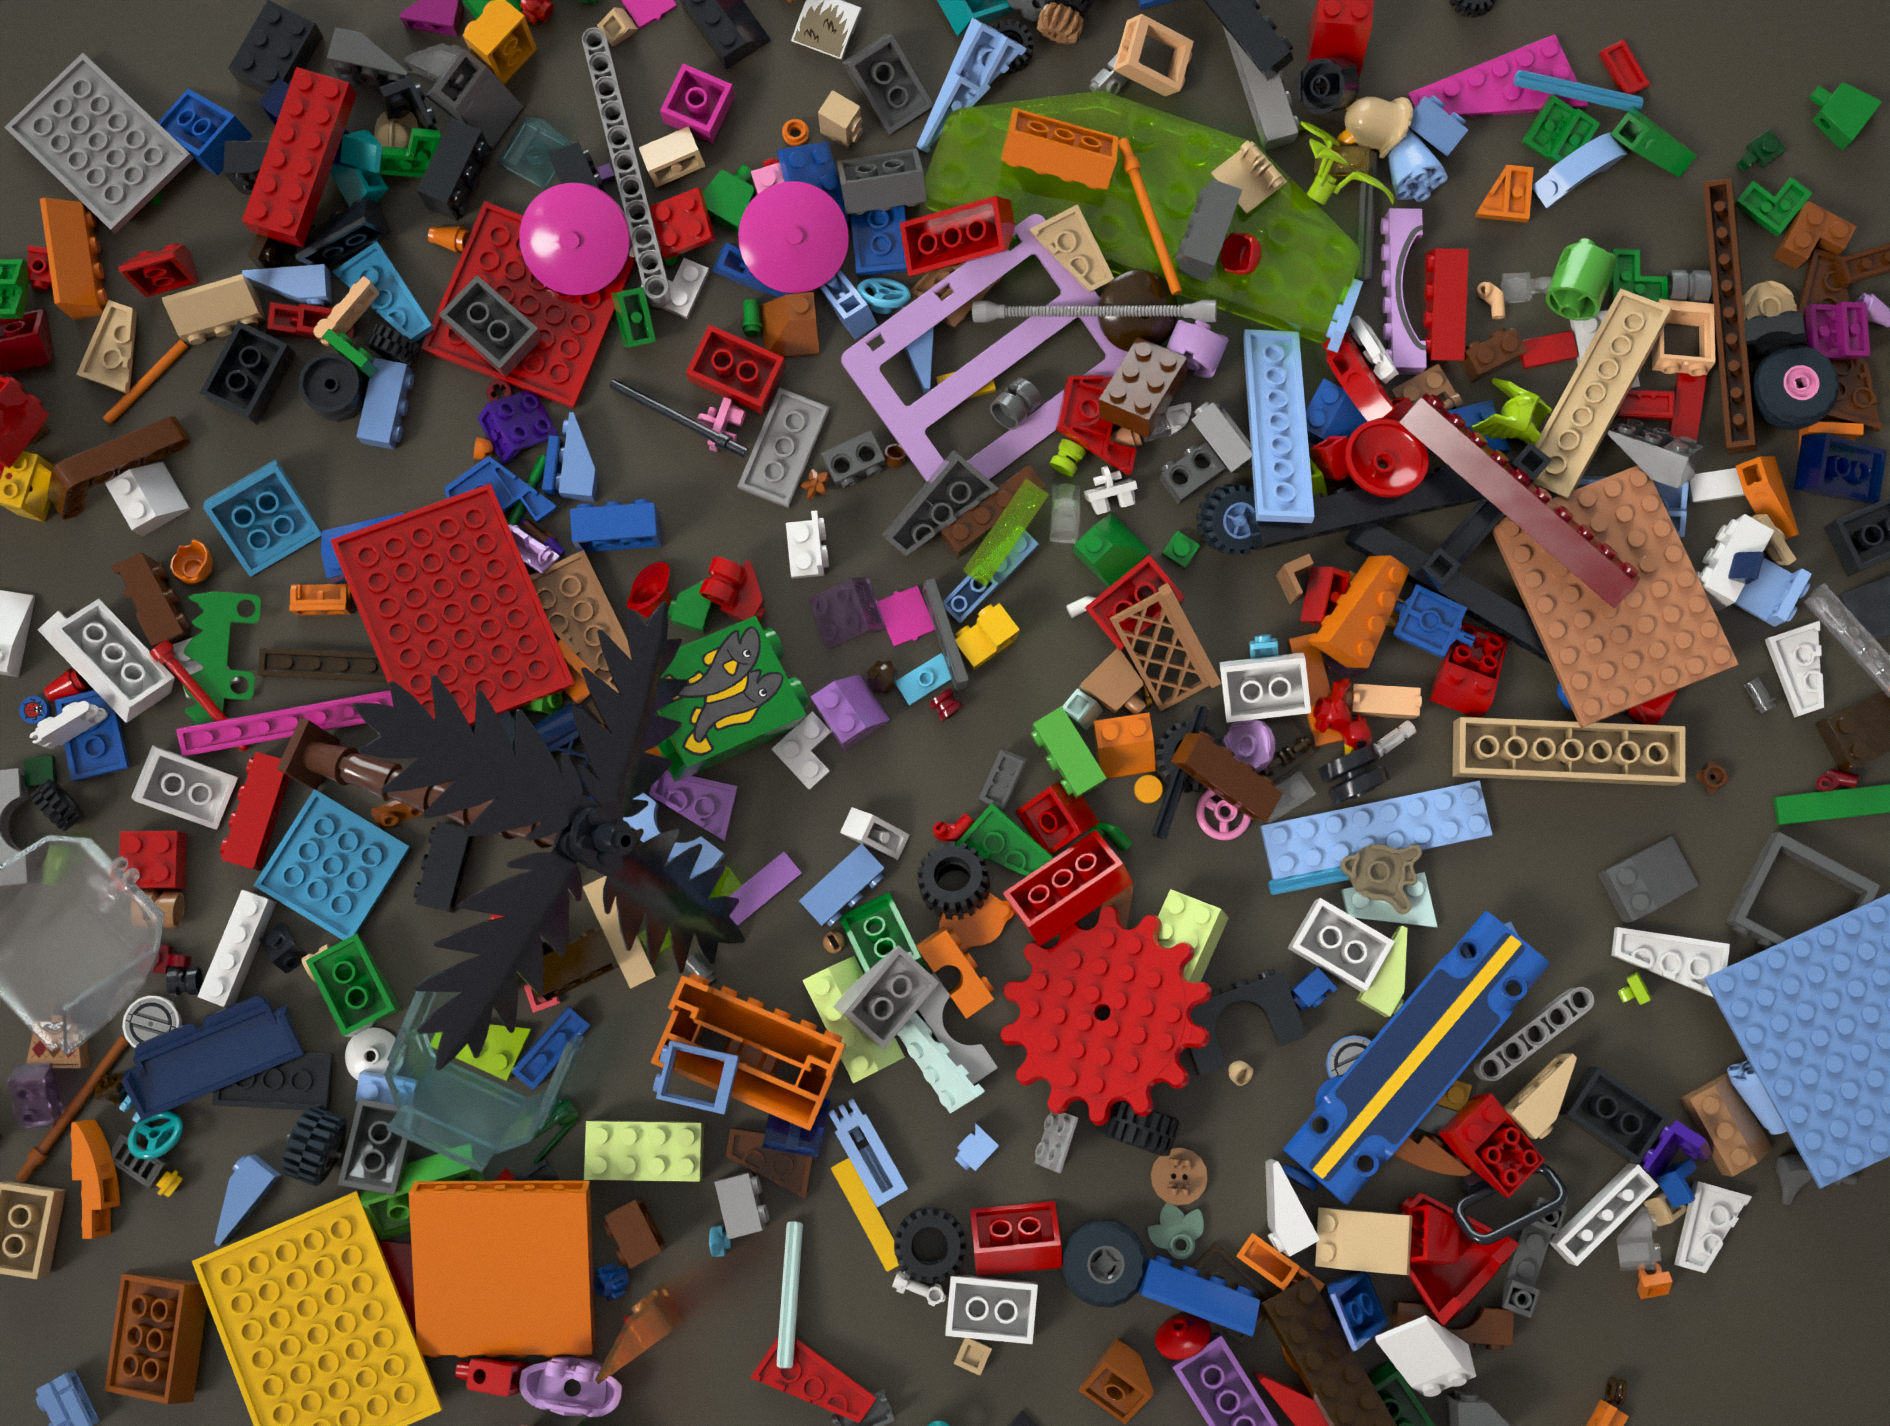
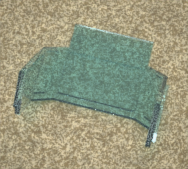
M416 991L387 1058L390 1062L384 1076L399 1111L388 1124L386 1130L482 1173L494 1153L499 1154L524 1145L533 1140L539 1129H543L566 1089L584 1047V1043H582L584 1036L578 1034L566 1044L547 1090L526 1097L451 1062L442 1070L437 1071L435 1069L437 1056L430 1046L427 1034L417 1033V1029L425 1022L437 992Z

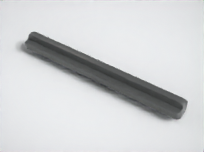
M1365 151L1362 155L1361 172L1374 178L1377 175V153L1375 151ZM1361 181L1356 279L1367 283L1372 278L1376 187Z

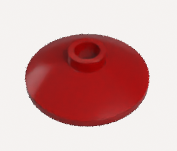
M1187 1312L1174 1315L1163 1322L1155 1335L1156 1347L1163 1356L1169 1359L1182 1360L1193 1357L1208 1345L1212 1335L1211 1326L1208 1320Z

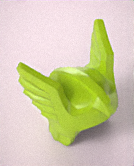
M1493 378L1491 380L1492 383L1511 399L1502 407L1500 415L1494 414L1471 426L1472 431L1479 432L1482 436L1490 437V439H1512L1515 437L1527 444L1531 442L1535 445L1541 438L1538 428L1548 414L1552 412V409L1540 399V396L1526 391L1510 381Z

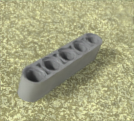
M1585 987L1570 988L1478 1057L1473 1065L1475 1075L1484 1081H1496L1502 1078L1587 1013L1594 1004L1592 992ZM1576 992L1580 993L1583 997V1004L1579 1008L1573 1003V995ZM1554 1009L1558 1010L1561 1014V1021L1557 1025L1550 1019L1551 1012ZM1532 1026H1535L1539 1031V1038L1535 1042L1531 1041L1528 1037V1031ZM1510 1043H1513L1517 1048V1054L1513 1059H1510L1506 1054V1047ZM1488 1060H1491L1495 1065V1071L1490 1076H1487L1483 1070L1484 1063Z

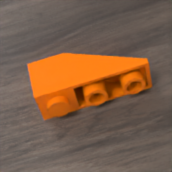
M1760 456L1736 465L1743 492L1755 514H1767L1775 527L1784 533L1786 539L1799 535L1775 456Z

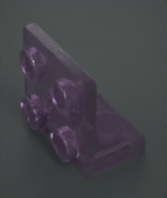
M869 577L850 578L809 598V603L826 649H832L862 634L879 633L887 629Z

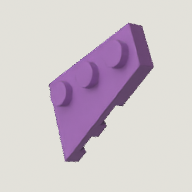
M666 770L660 779L651 785L649 793L651 797L721 840L726 841L738 786L695 776H688L674 782L669 770Z

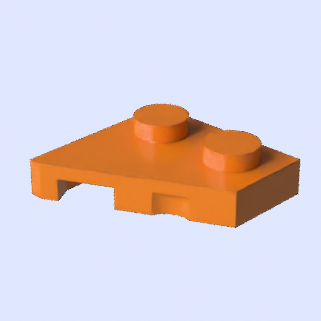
M1506 165L1477 210L1475 217L1527 223L1530 219L1534 167Z

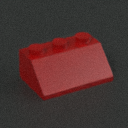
M1055 1201L970 1209L976 1276L1062 1268L1061 1240Z

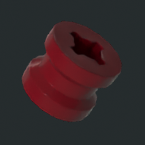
M951 688L943 691L928 704L931 709L938 712V718L941 722L952 717L964 706L961 701H956L953 697L954 692Z

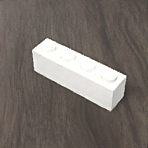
M241 890L198 994L199 998L222 1007H229L236 1003L259 947V939L264 935L277 903L276 901L250 891Z
M1628 1163L1559 1231L1558 1235L1556 1234L1550 1239L1549 1243L1569 1264L1578 1266L1658 1187V1184L1639 1164Z

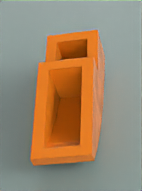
M1253 1233L1236 1256L1283 1291L1309 1276L1319 1293L1325 1286L1324 1283Z

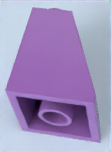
M860 675L833 681L811 696L815 709L844 751L891 721Z

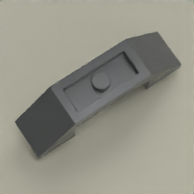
M1538 1197L1530 1211L1549 1202V1200ZM1563 1206L1556 1212L1519 1231L1516 1240L1519 1246L1510 1258L1504 1277L1502 1308L1529 1318L1532 1317L1540 1290L1535 1289L1536 1281L1552 1233L1558 1235L1567 1207Z

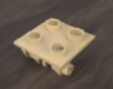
M1247 140L1241 145V150L1211 172L1217 181L1242 189L1237 204L1246 214L1287 183L1283 175L1258 149L1256 144Z

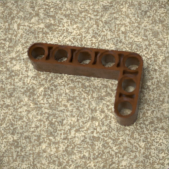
M171 416L64 459L52 468L48 497L63 520L71 519L85 509L89 488L114 479L129 469L142 467L174 454L187 447L191 442L190 438L177 418Z

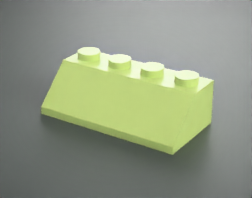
M855 956L802 980L826 1029L842 1036L841 1042L847 1044L841 1060L853 1083L905 1058L895 1037L883 1049L869 1040L833 1008L849 987L864 975Z

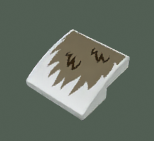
M806 0L791 41L843 60L862 8L842 0Z

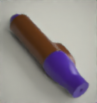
M529 519L521 520L522 528L543 545L549 546L560 557L563 556L565 550L558 544V539L548 530L543 531Z

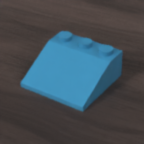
M277 459L204 500V510L250 577L322 535L295 486Z

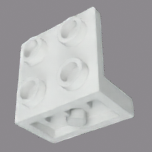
M811 511L812 520L786 523L792 579L825 576L824 568L829 567L826 545H821V541L826 540L824 518H818L817 511Z

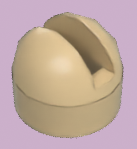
M1239 1060L1229 1065V1077L1236 1085L1243 1086L1251 1080L1253 1069L1247 1063Z

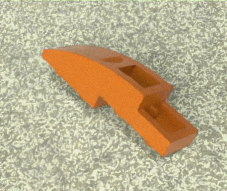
M95 1119L71 1122L72 1180H82V1239H94L111 1235V1208L120 1206L117 1173L109 1145Z

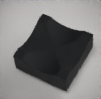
M1786 311L1779 316L1772 317L1758 315L1752 317L1751 320L1744 321L1746 343L1751 361L1761 360L1763 357L1786 346L1804 345L1807 347L1806 329L1802 312Z

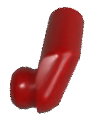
M964 813L955 824L937 822L933 826V833L941 841H958L974 824V821Z

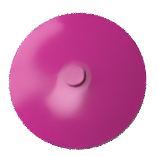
M790 181L772 185L752 199L741 218L738 241L742 259L748 270L758 281L773 290L797 294L821 287L838 272L847 253L849 235L844 214L831 196L814 185Z
M564 183L543 191L530 203L520 225V248L527 267L541 283L563 294L585 295L606 287L621 273L629 256L631 246L630 229L622 209L607 193L588 184Z

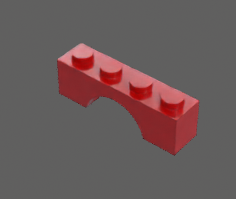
M1393 397L1390 399L1396 411L1387 419L1400 422L1413 407L1410 398ZM1329 436L1310 448L1316 466L1326 479L1339 481L1350 475L1344 456L1345 447L1349 440L1346 436Z

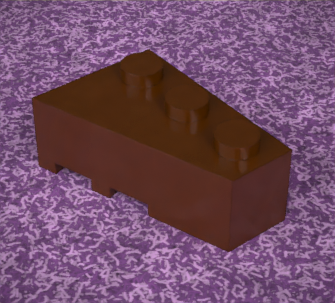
M140 552L110 566L114 574L118 573L122 576L127 587L123 592L126 598L131 597L137 610L135 615L152 647L155 648L166 639L173 645L191 637L188 631L191 624L184 612L181 613L177 606L180 603V599L173 587L170 588L166 579L169 578V574L163 563L159 564Z

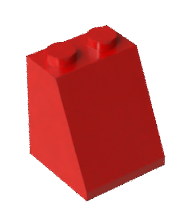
M1317 0L1309 22L1306 65L1313 59L1340 56L1355 63L1358 76L1360 77L1372 29L1374 0Z

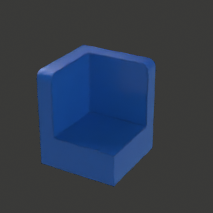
M1692 1159L1672 1164L1655 1177L1673 1208L1692 1203L1695 1200V1196L1685 1180L1687 1176L1697 1169Z

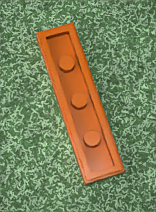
M1312 633L1288 639L1291 654L1304 653L1311 706V713L1306 715L1314 746L1318 747L1340 742L1343 738L1338 732L1327 729L1325 733H1320L1314 727L1316 718L1313 717L1315 703L1320 697L1327 698L1331 690L1321 651L1308 642L1311 636L1316 634Z

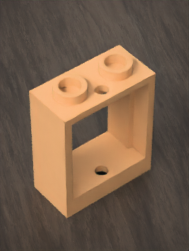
M1140 14L1126 22L1113 70L1166 97L1182 89L1185 83L1184 75L1186 68L1192 58L1191 50L1194 41ZM1146 35L1175 49L1167 77L1139 63Z
M1659 299L1658 303L1672 308V313L1666 322L1667 324L1699 326V357L1664 354L1663 328L1652 348V370L1662 371L1665 374L1687 373L1691 376L1707 375L1715 364L1714 304Z

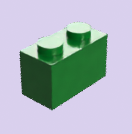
M644 287L611 293L623 346L630 348L656 342Z

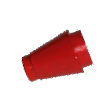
M69 668L48 686L44 687V694L50 702H54L57 699L84 693L89 684L75 669Z

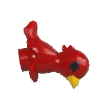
M1349 678L1334 681L1333 691L1328 694L1327 698L1320 697L1313 709V717L1316 718L1315 729L1319 730L1320 733H1325L1327 729L1338 732L1344 741L1345 755L1370 745L1372 741V733L1367 725L1366 718H1361L1359 714L1356 720L1352 719L1349 705L1346 702V693L1351 685Z

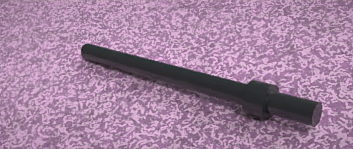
M617 379L611 381L610 388L714 442L715 447L725 452L729 450L744 459L748 457L750 449L734 441L733 437L725 432L719 433Z

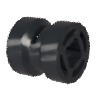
M170 967L168 969L166 986L169 995H181L182 992H187L189 995L199 994L203 985V973L200 967H189L187 970H182L180 967Z

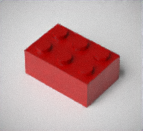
M709 324L686 371V376L690 383L721 397L731 399L733 402L763 415L786 368L784 357Z

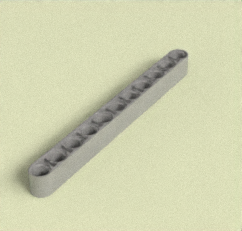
M596 27L589 28L583 33L582 43L625 216L630 229L642 285L648 303L652 307L663 308L670 302L671 292L608 41L604 31ZM595 42L601 43L597 47H591V45ZM599 67H608L604 71H596ZM606 91H613L609 96L602 95ZM613 115L620 116L617 120H608ZM617 140H626L622 145L614 144ZM625 164L632 165L628 170L620 169ZM630 189H638V192L634 195L626 194ZM638 213L645 214L640 220L633 219V216ZM641 239H651L646 245L639 244ZM647 264H657V267L653 270L645 269ZM656 288L664 290L660 295L651 294Z

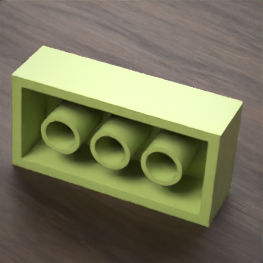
M1170 889L1158 916L1162 923L1158 934V941L1164 948L1174 947L1180 942L1190 943L1194 948V957L1184 967L1183 974L1189 982H1201L1229 918L1218 907Z
M586 1121L584 1180L700 1182L703 1180L704 1122Z

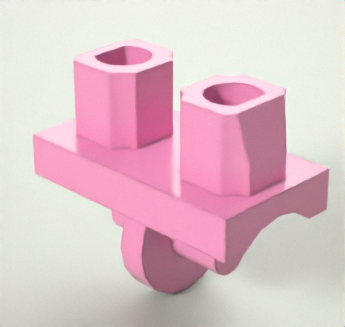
M724 397L716 418L717 409L714 407H709L707 415H698L697 421L709 428L713 427L712 429L719 433L725 432L732 436L734 441H737L736 434L725 430L728 423L741 427L746 413L739 407L734 406L731 399ZM708 440L709 449L718 452L719 448L715 447V443Z

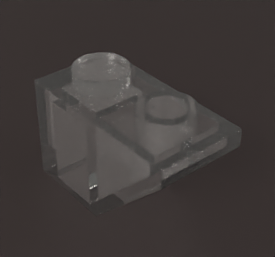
M1069 483L1052 484L1050 542L1076 543L1078 541L1080 522V486Z
M1642 1207L1617 1237L1620 1272L1656 1269V1261H1661L1659 1243L1653 1244L1652 1232H1657L1655 1214L1649 1215L1648 1207Z

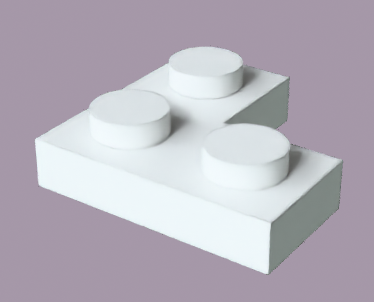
M683 258L673 282L668 280L671 300L667 306L661 309L688 320L710 272L709 268ZM656 288L651 294L660 295L664 290Z
M813 711L772 748V751L809 791L830 773V770L812 751L832 732Z

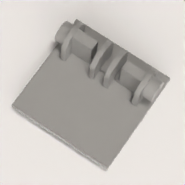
M1050 1112L1044 1122L1045 1131L1042 1140L1036 1147L1035 1164L1061 1174L1078 1117L1067 1113L1057 1115Z

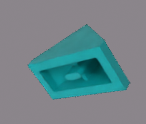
M360 130L343 135L340 163L379 173L382 146L369 130Z

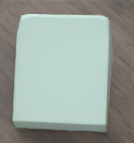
M1078 688L1062 706L1068 717L1084 730H1088L1093 721L1103 711L1096 700Z

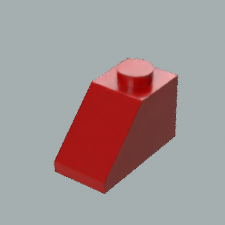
M746 560L743 567L747 572L741 586H735L738 592L733 606H721L720 609L724 615L738 622L756 616L760 623L766 612V609L763 608L765 603L752 563Z

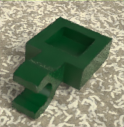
M1769 129L1746 146L1749 152L1741 157V160L1736 165L1742 172L1756 162L1763 168L1782 155L1786 148L1772 130Z

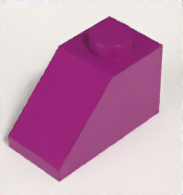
M419 0L402 11L400 19L406 29L458 37L464 5L461 0Z

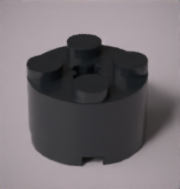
M1329 56L1313 59L1297 75V97L1311 113L1327 114L1341 111L1357 100L1359 91L1357 66L1346 58Z

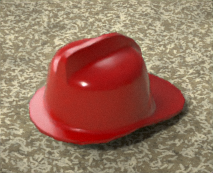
M655 562L648 565L637 575L626 604L627 608H631L641 616L649 618L663 601H666L667 607H669L672 597L667 586L670 577L668 564Z

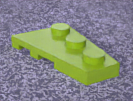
M490 1025L487 1038L478 1058L473 1057L468 1044L455 1058L505 1081H509L512 1074L511 1070L517 1064L532 1029L515 1027V1031L509 1033L505 1026ZM442 1032L435 1033L430 1043V1046L437 1050Z

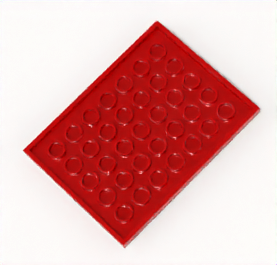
M491 483L330 540L388 685L390 681L396 682L413 695L434 720L432 675H437L451 693L470 726L475 724L477 690L483 691L496 714L500 715L575 686Z

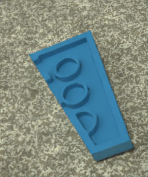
M378 241L332 271L349 288L363 276L370 280L380 292L379 296L370 306L403 336L409 337L410 340L416 342L435 329Z

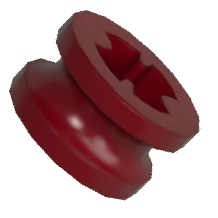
M503 380L492 381L486 390L490 402L499 399L497 396L495 399L493 398L496 395L495 390L497 388H501L502 391L504 388L506 389L503 393L504 398L513 395L512 389Z

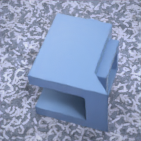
M975 1123V1134L970 1133L957 1146L959 1151L955 1160L965 1170L971 1167L976 1171L999 1145Z

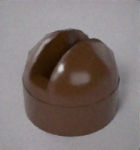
M899 444L888 445L884 451L885 462L889 467L897 469L905 463L906 453Z

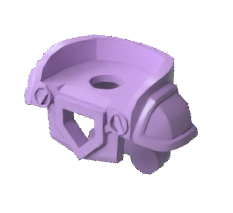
M559 1355L553 1357L548 1362L537 1363L523 1369L519 1381L522 1396L532 1406L535 1405V1407L544 1410L550 1409V1411L563 1416H604L618 1406L622 1395V1385L606 1372L605 1366L602 1363L588 1356ZM569 1379L577 1380L581 1385L580 1393L576 1396H569L564 1390V1385Z

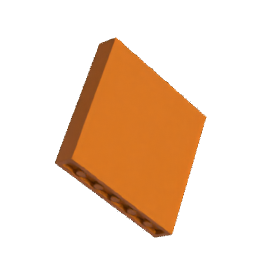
M414 1181L409 1192L416 1338L422 1355L432 1358L442 1355H456L457 1357H468L470 1355H485L486 1357H497L499 1355H514L516 1357H526L528 1355H543L545 1357L572 1355L574 1357L592 1355L596 1342L590 1181Z

